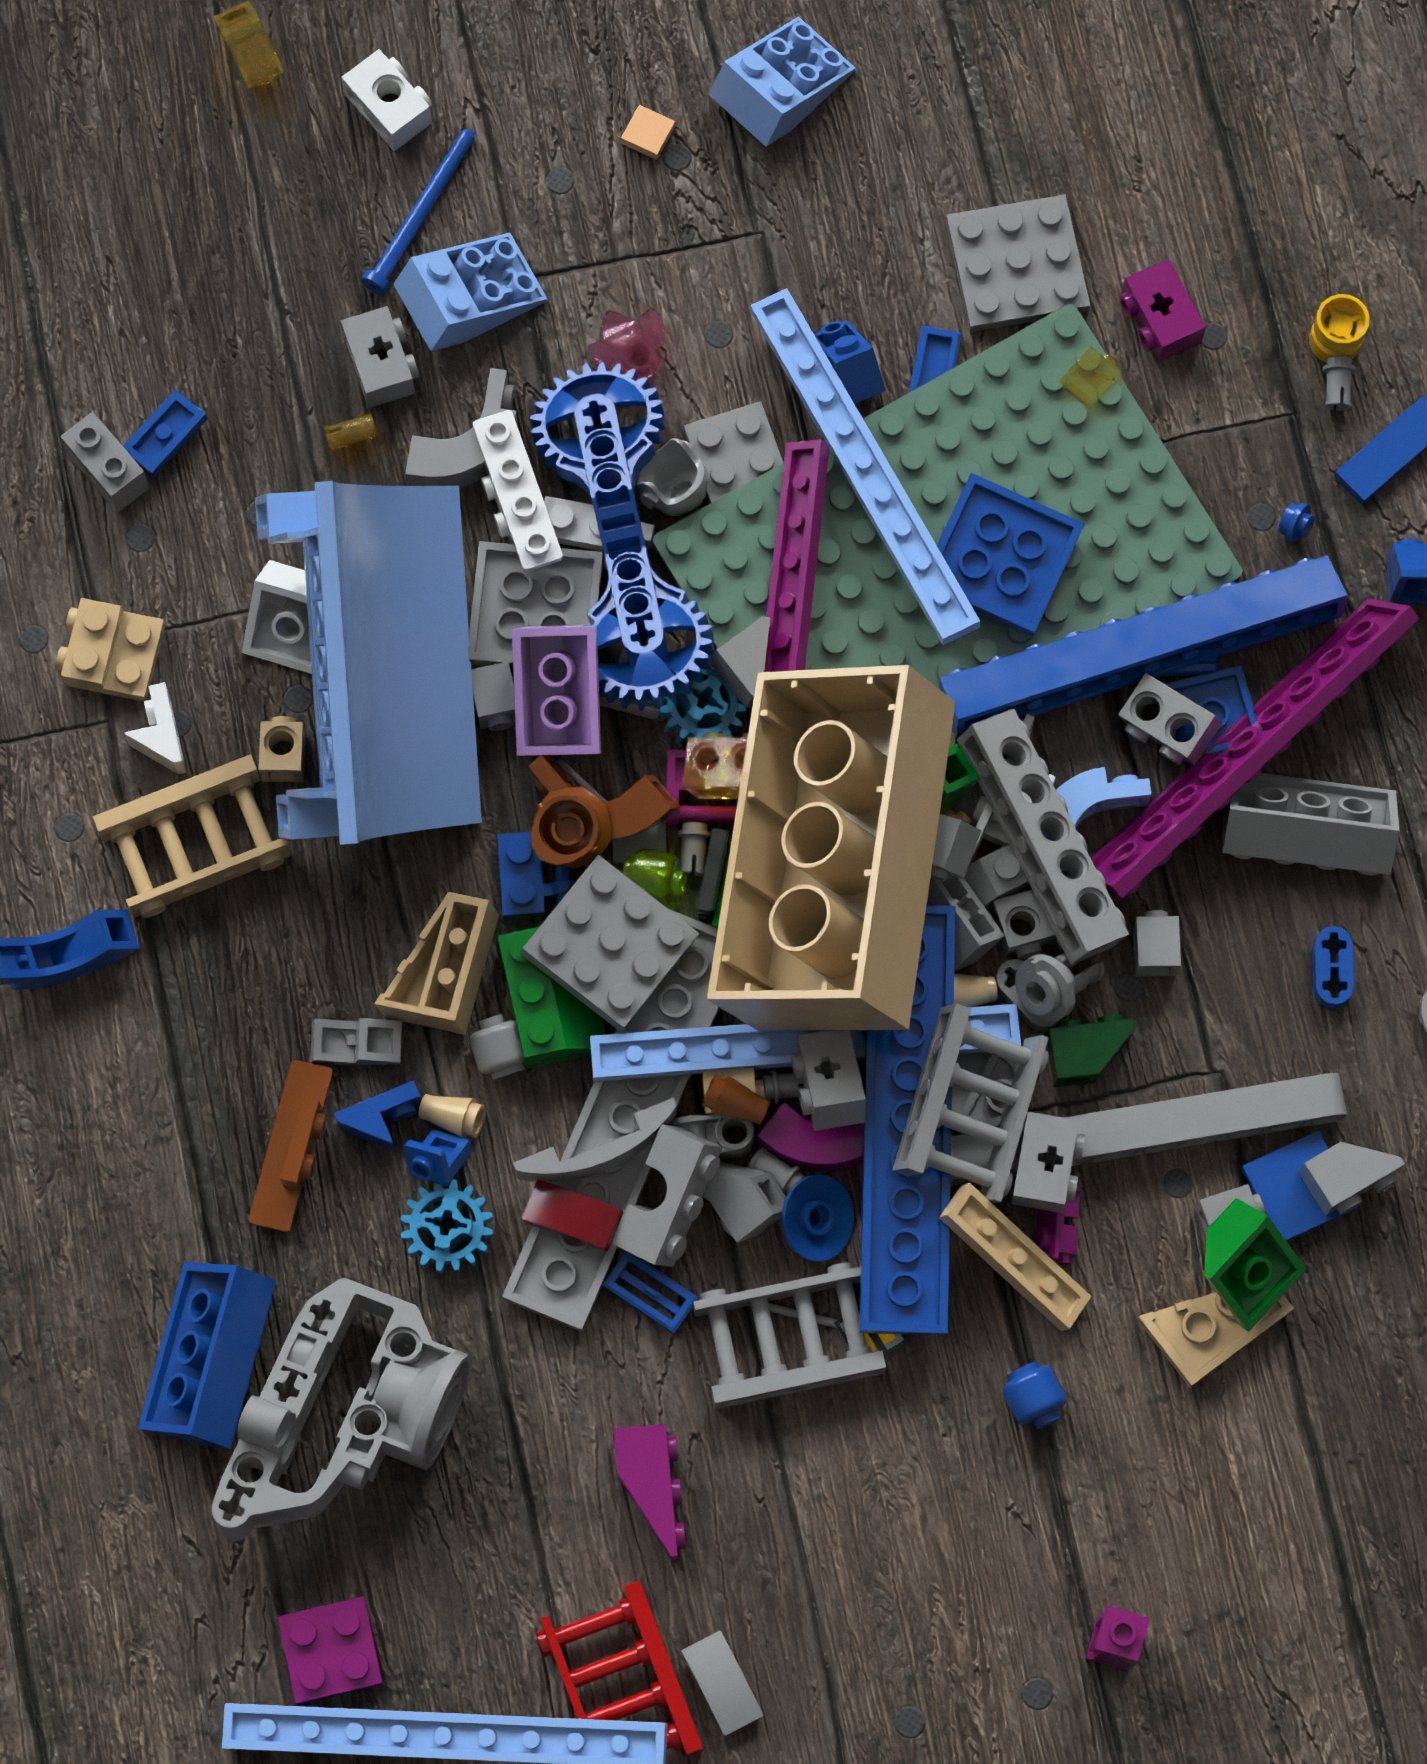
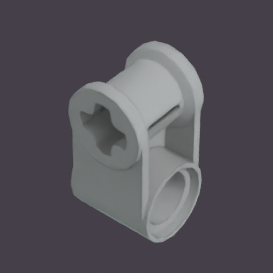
M714 1114L683 1116L675 1118L671 1122V1126L681 1127L723 1147L719 1155L720 1160L746 1156L754 1146L755 1135L751 1121ZM739 1126L747 1132V1136L741 1143L730 1144L723 1138L725 1131L730 1127Z

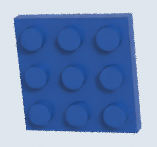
M970 473L937 547L974 611L1033 637L1085 523Z

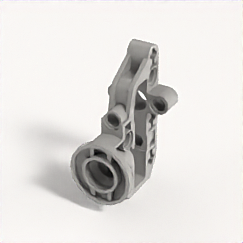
M340 1278L308 1299L293 1323L260 1396L252 1395L241 1414L238 1424L240 1439L220 1480L211 1508L216 1528L221 1536L228 1540L237 1541L249 1536L255 1528L313 1518L326 1509L345 1484L362 1490L368 1480L373 1482L385 1455L426 1471L433 1465L451 1432L467 1388L472 1358L466 1353L432 1341L420 1310L415 1304L350 1279ZM363 1309L389 1319L390 1321L371 1360L372 1373L366 1389L359 1387L337 1434L338 1445L327 1469L321 1470L316 1483L306 1492L294 1493L276 1486L281 1474H287V1469L293 1460L298 1442L302 1441L301 1430L356 1311ZM326 1315H331L332 1320L325 1319L320 1329H318L316 1319L323 1320ZM401 1344H410L415 1347L414 1352L406 1357H400L393 1353L395 1348ZM293 1386L295 1389L296 1398L288 1397L292 1391ZM280 1396L288 1397L286 1402H282ZM368 1421H373L380 1425L378 1431L372 1435H363L358 1432L361 1424ZM257 1468L263 1471V1475L255 1482L249 1483L241 1480L242 1474L248 1469ZM239 1505L242 1516L234 1515L231 1521H227L225 1514L233 1515Z

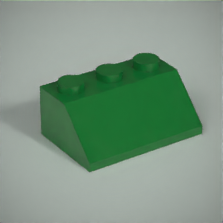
M539 927L497 936L526 1069L591 1055L590 1036L606 1035L601 1016L520 954L524 945Z

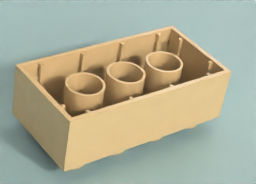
M910 665L758 672L707 1000L756 1030H909L956 703Z

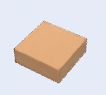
M639 105L621 137V144L658 160L675 128V121Z

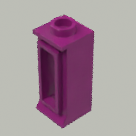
M1106 1605L1105 1612L1096 1618L1086 1659L1129 1671L1139 1661L1150 1618Z

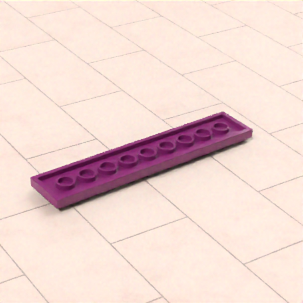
M1368 598L1254 705L1253 712L1256 713L1257 720L1252 726L1249 723L1248 715L1245 713L1210 746L1216 747L1217 745L1230 742L1227 749L1217 755L1210 753L1213 750L1211 749L1198 760L1195 766L1191 764L1106 843L1091 860L1096 870L1100 871L1104 876L1109 895L1122 899L1124 896L1137 891L1143 883L1142 879L1154 868L1165 864L1172 857V851L1181 842L1195 836L1201 830L1202 823L1213 812L1226 807L1232 800V794L1243 784L1257 778L1262 771V766L1273 756L1284 752L1291 745V739L1301 729L1315 723L1320 718L1321 711L1332 700L1345 695L1351 687L1350 683L1362 672L1372 669L1379 662V656L1386 649L1402 641L1408 635L1409 628L1419 619L1411 606Z

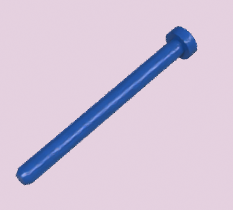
M466 128L459 133L374 270H366L361 277V283L370 291L378 295H385L390 287L387 278L474 142L475 133L472 130Z

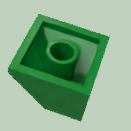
M1235 1198L1207 1228L1204 1276L1242 1328L1249 1332L1306 1271V1268L1268 1215Z

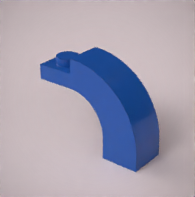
M96 910L80 921L52 933L27 938H0V985L10 984L12 991L49 986L93 973L129 956L140 948L128 910Z

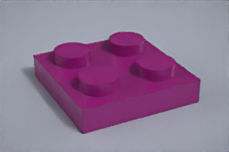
M364 1596L277 1616L296 1705L383 1685Z

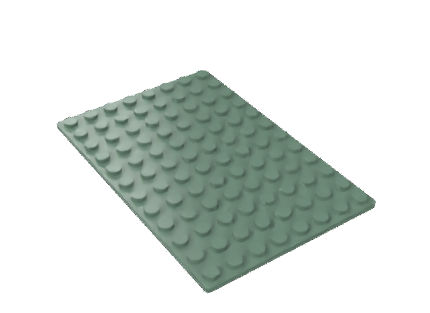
M1072 304L1065 305L863 418L936 545L970 473L1085 523L1034 636L1031 637L975 611L980 620V628L942 645L829 450L805 670L867 667L868 665L870 667L910 665L939 688V678L944 677L955 669L964 668L967 670L982 665L987 660L996 656H1011L1023 652L1027 647L1040 643L1045 645L1061 640L1067 634L1075 631L1086 632L1099 628L1104 623L1113 619L1124 620L1137 616L1150 607L1162 608L1178 603L1182 598L1192 594L1200 596L1215 591L1226 583L1235 582L1241 577L1243 570L1076 306ZM784 463L660 531L653 538V546L678 587L686 592L688 602L696 600L699 612L705 611L714 637L712 643L716 649L760 617H766Z

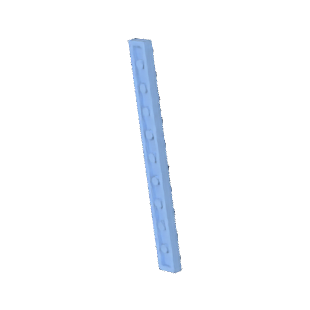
M783 289L750 305L751 314L826 443L830 444L831 453L941 644L945 645L980 628V620L788 289Z
M1017 1004L968 1007L971 1008L968 1022H971L972 1028L1021 1046ZM748 1024L590 1036L593 1082L700 1074L703 1071L754 1067V1069L792 1067L791 1054L798 1053V1035L828 1030H756ZM850 1030L857 1062L865 1061L866 1030ZM964 1044L959 1050V1054L987 1052L968 1044Z
M225 1703L222 1748L546 1764H666L668 1723Z

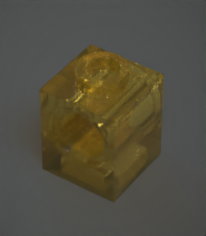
M1090 347L1059 382L1063 385L1064 390L1066 389L1090 411L1113 382H1116L1121 377L1122 371L1119 369L1118 363L1110 355L1105 353L1102 356L1094 348Z

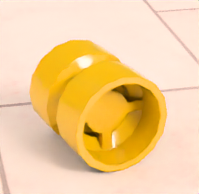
M1347 294L1330 296L1321 303L1309 333V345L1319 360L1327 363V359L1334 356H1344L1351 359L1357 356L1369 327L1370 316L1366 306L1358 298Z

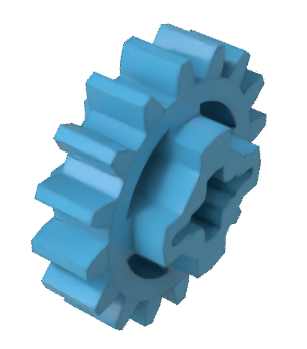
M710 668L701 669L702 683L689 681L692 691L690 695L678 690L676 692L677 703L675 704L667 696L662 698L661 705L663 706L655 714L656 718H666L668 721L663 729L664 733L675 730L678 733L675 741L677 744L683 742L685 738L690 739L692 750H696L701 741L705 742L708 750L714 748L717 744V738L724 744L728 742L732 736L730 731L737 732L742 725L738 718L742 717L747 710V707L737 703L740 700L720 674ZM698 699L705 703L703 709L696 705ZM707 725V726H709V727H711V728H698V727H699V726Z
M452 1179L449 1189H443L442 1185L434 1183V1191L431 1193L422 1186L418 1188L421 1200L416 1202L408 1199L406 1204L410 1211H412V1214L401 1215L400 1217L401 1224L410 1227L409 1230L400 1233L403 1242L413 1241V1244L407 1250L409 1256L414 1257L421 1254L420 1266L425 1269L431 1262L436 1263L437 1274L441 1275L446 1265H452L455 1274L460 1273V1263L463 1261L474 1267L476 1261L473 1254L477 1251L486 1255L488 1252V1248L482 1240L494 1237V1231L484 1227V1224L494 1220L492 1212H481L487 1204L485 1197L482 1196L473 1200L474 1187L469 1185L461 1192L455 1179ZM442 1201V1205L431 1213L424 1212L432 1204ZM460 1203L471 1210L476 1222L462 1216L459 1212ZM446 1218L453 1219L454 1226L457 1229H450L448 1235H442L440 1227L437 1225H444ZM418 1232L432 1237L435 1241L434 1251L425 1246ZM461 1242H470L464 1249L452 1253L453 1248Z

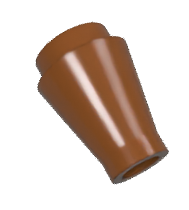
M715 1074L706 1091L702 1106L711 1109L710 1114L752 1121L760 1125L765 1117L770 1101L760 1097L728 1074L725 1077Z

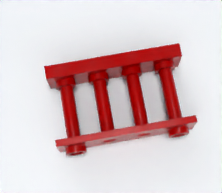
M640 1580L623 1586L626 1597L618 1600L620 1605L558 1629H553L549 1616L540 1618L543 1630L536 1632L544 1656L554 1655L577 1719L617 1721L658 1705L659 1709L667 1706L673 1723L667 1725L666 1750L674 1747L675 1751L683 1748L686 1758L703 1752L702 1743ZM625 1621L627 1625L636 1622L642 1639L635 1641L634 1647L569 1672L560 1648L561 1646ZM642 1663L643 1667L652 1665L657 1681L650 1683V1689L591 1712H584L576 1688Z

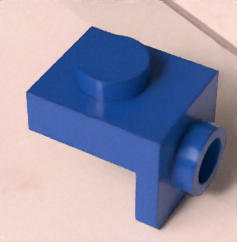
M432 1130L423 1143L408 1140L404 1145L409 1175L423 1181H430L444 1186L449 1184L472 1153L470 1140Z

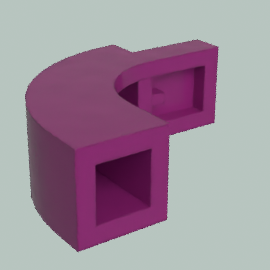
M783 1103L758 1134L757 1145L760 1148H766L768 1152L791 1167L798 1166L800 1170L819 1173L842 1171L863 1163L864 1123L814 1131L813 1123Z

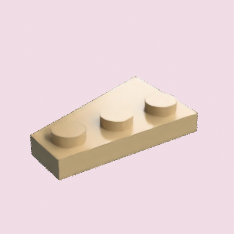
M1214 1292L1193 1300L1189 1299L1177 1303L1174 1306L1156 1312L1152 1311L1137 1317V1320L1189 1388H1191L1292 1312L1294 1308L1286 1297L1282 1295L1248 1332L1242 1328L1219 1295Z

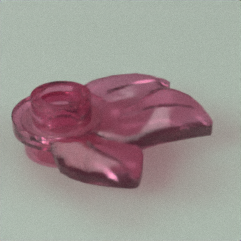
M651 308L644 312L635 323L622 314L608 310L605 313L602 324L604 340L594 342L588 346V352L592 360L598 366L600 362H604L606 370H612L619 363L624 375L634 368L636 369L638 380L643 377H651L659 366L657 350L666 338L665 326L660 314L654 308ZM636 357H642L646 360V363L643 366H635L631 361Z

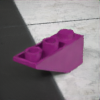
M666 1424L614 1429L618 1479L671 1561H678L677 1550L686 1549L684 1522L675 1523L673 1506L682 1505L680 1478L671 1479L669 1463L678 1461L676 1435L667 1436Z

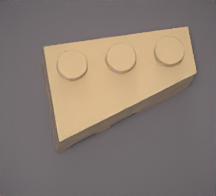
M452 892L447 893L419 935V942L407 960L403 959L397 968L398 973L386 992L384 994L381 993L374 1003L385 1018L466 1035L499 917L490 901Z

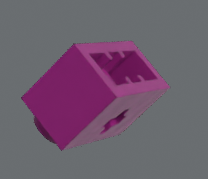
M1169 258L1125 278L1122 292L1119 296L1122 309L1127 317H1134L1140 328L1138 336L1143 348L1147 352L1152 351L1158 362L1202 343L1206 326Z

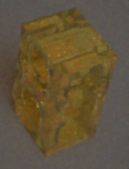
M716 732L705 733L704 738H688L682 787L698 799H738L748 732L743 734V738H729L725 734ZM718 758L716 766L708 771L710 763Z

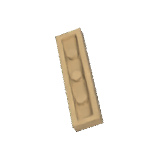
M971 1183L961 1185L939 1218L1060 1331L1070 1329L1091 1298V1295Z

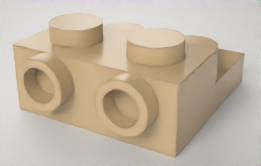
M81 598L78 608L71 607L68 612L66 631L72 634L68 647L61 646L58 651L56 670L61 671V678L65 686L143 702L147 701L149 686L151 685L166 626L165 621L160 618L125 612L120 605Z

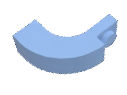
M1101 767L1072 777L1058 787L1056 791L1065 800L1068 807V815L1076 829L1083 820L1098 812L1147 806L1151 797L1149 778L1138 779L1136 775H1123L1114 778L1113 782L1107 783L1105 767ZM1041 829L1043 836L1051 841L1049 834ZM1060 867V870L1063 873V875L1067 878H1070V875L1067 872V870L1063 867Z

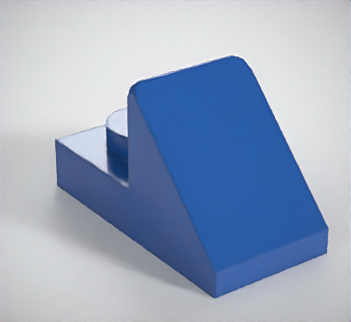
M413 1080L338 1111L334 1115L341 1131L395 1152L393 1141L384 1121L392 1118L393 1122H397L411 1117L417 1112L416 1107L420 1106L422 1100Z

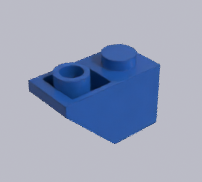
M847 320L844 322L835 321L828 323L821 328V331L814 333L854 404L886 391L873 347Z

